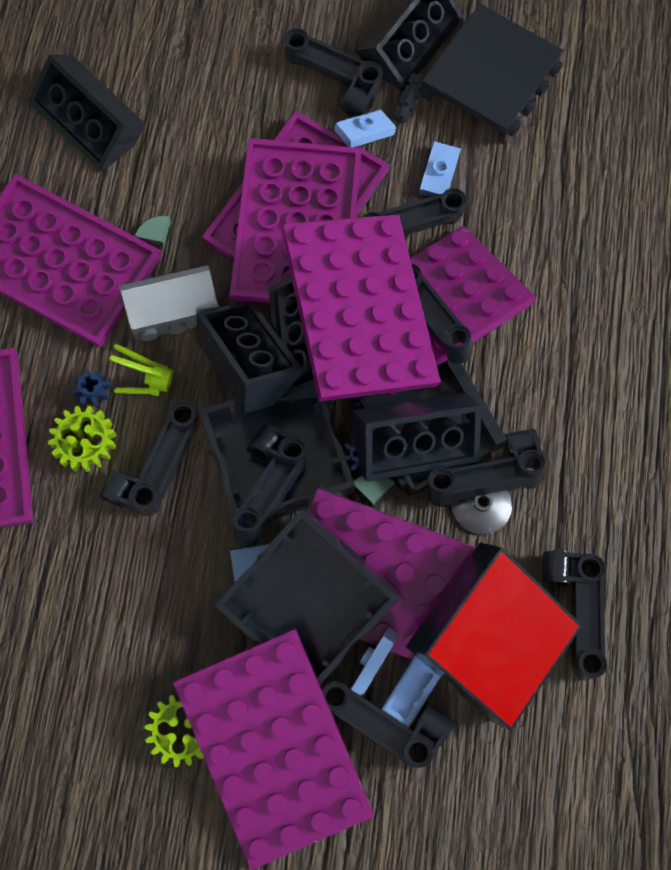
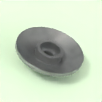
M507 490L456 500L451 503V511L455 521L461 528L475 535H489L500 530L507 523L512 509L511 498ZM485 498L488 501V506H479L478 499Z

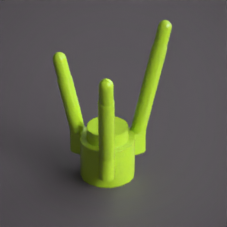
M118 344L114 345L115 350L147 366L111 355L109 359L120 365L146 373L144 383L150 387L115 388V393L150 394L159 397L161 391L166 393L169 391L174 372L172 369Z

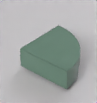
M158 216L147 220L139 227L135 237L146 243L164 246L171 223L170 217Z
M361 476L354 480L355 489L372 506L395 484L389 478L366 481Z

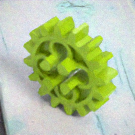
M75 406V413L73 414L64 410L66 418L63 420L55 418L54 421L57 423L58 428L49 429V433L55 437L48 441L51 448H56L53 450L52 455L56 459L61 458L60 463L63 467L71 463V468L75 472L78 471L80 465L83 466L86 472H90V464L93 463L100 468L102 466L100 462L102 457L108 460L111 458L107 450L116 448L115 443L110 440L117 437L114 429H110L113 426L109 418L104 420L105 415L101 410L94 415V410L91 406H88L85 412H82L79 406ZM86 421H91V425H86L83 432V423ZM72 432L78 439L82 440L79 444L73 436L66 437L67 439H63L66 433ZM86 433L91 441L96 442L99 440L98 438H101L102 442L99 445H92L88 439L83 438ZM81 446H82V448H83V453H82V455L79 456V457H75V456H74V453H75V452H76V453L79 452V451L81 450Z
M174 695L169 696V705L166 706L165 703L159 701L157 704L161 711L159 713L152 711L149 713V716L154 719V723L145 725L146 730L152 731V736L145 739L146 743H155L156 747L152 750V755L159 752L164 754L161 760L163 764L169 758H173L174 767L179 766L181 759H185L187 765L190 766L192 765V756L196 755L201 760L204 758L196 737H193L191 733H186L182 738L185 749L181 753H176L173 750V743L177 739V733L170 732L163 735L158 730L162 722H166L172 727L177 726L179 723L177 710L183 706L181 701L177 702ZM187 718L184 722V725L186 728H191V725Z

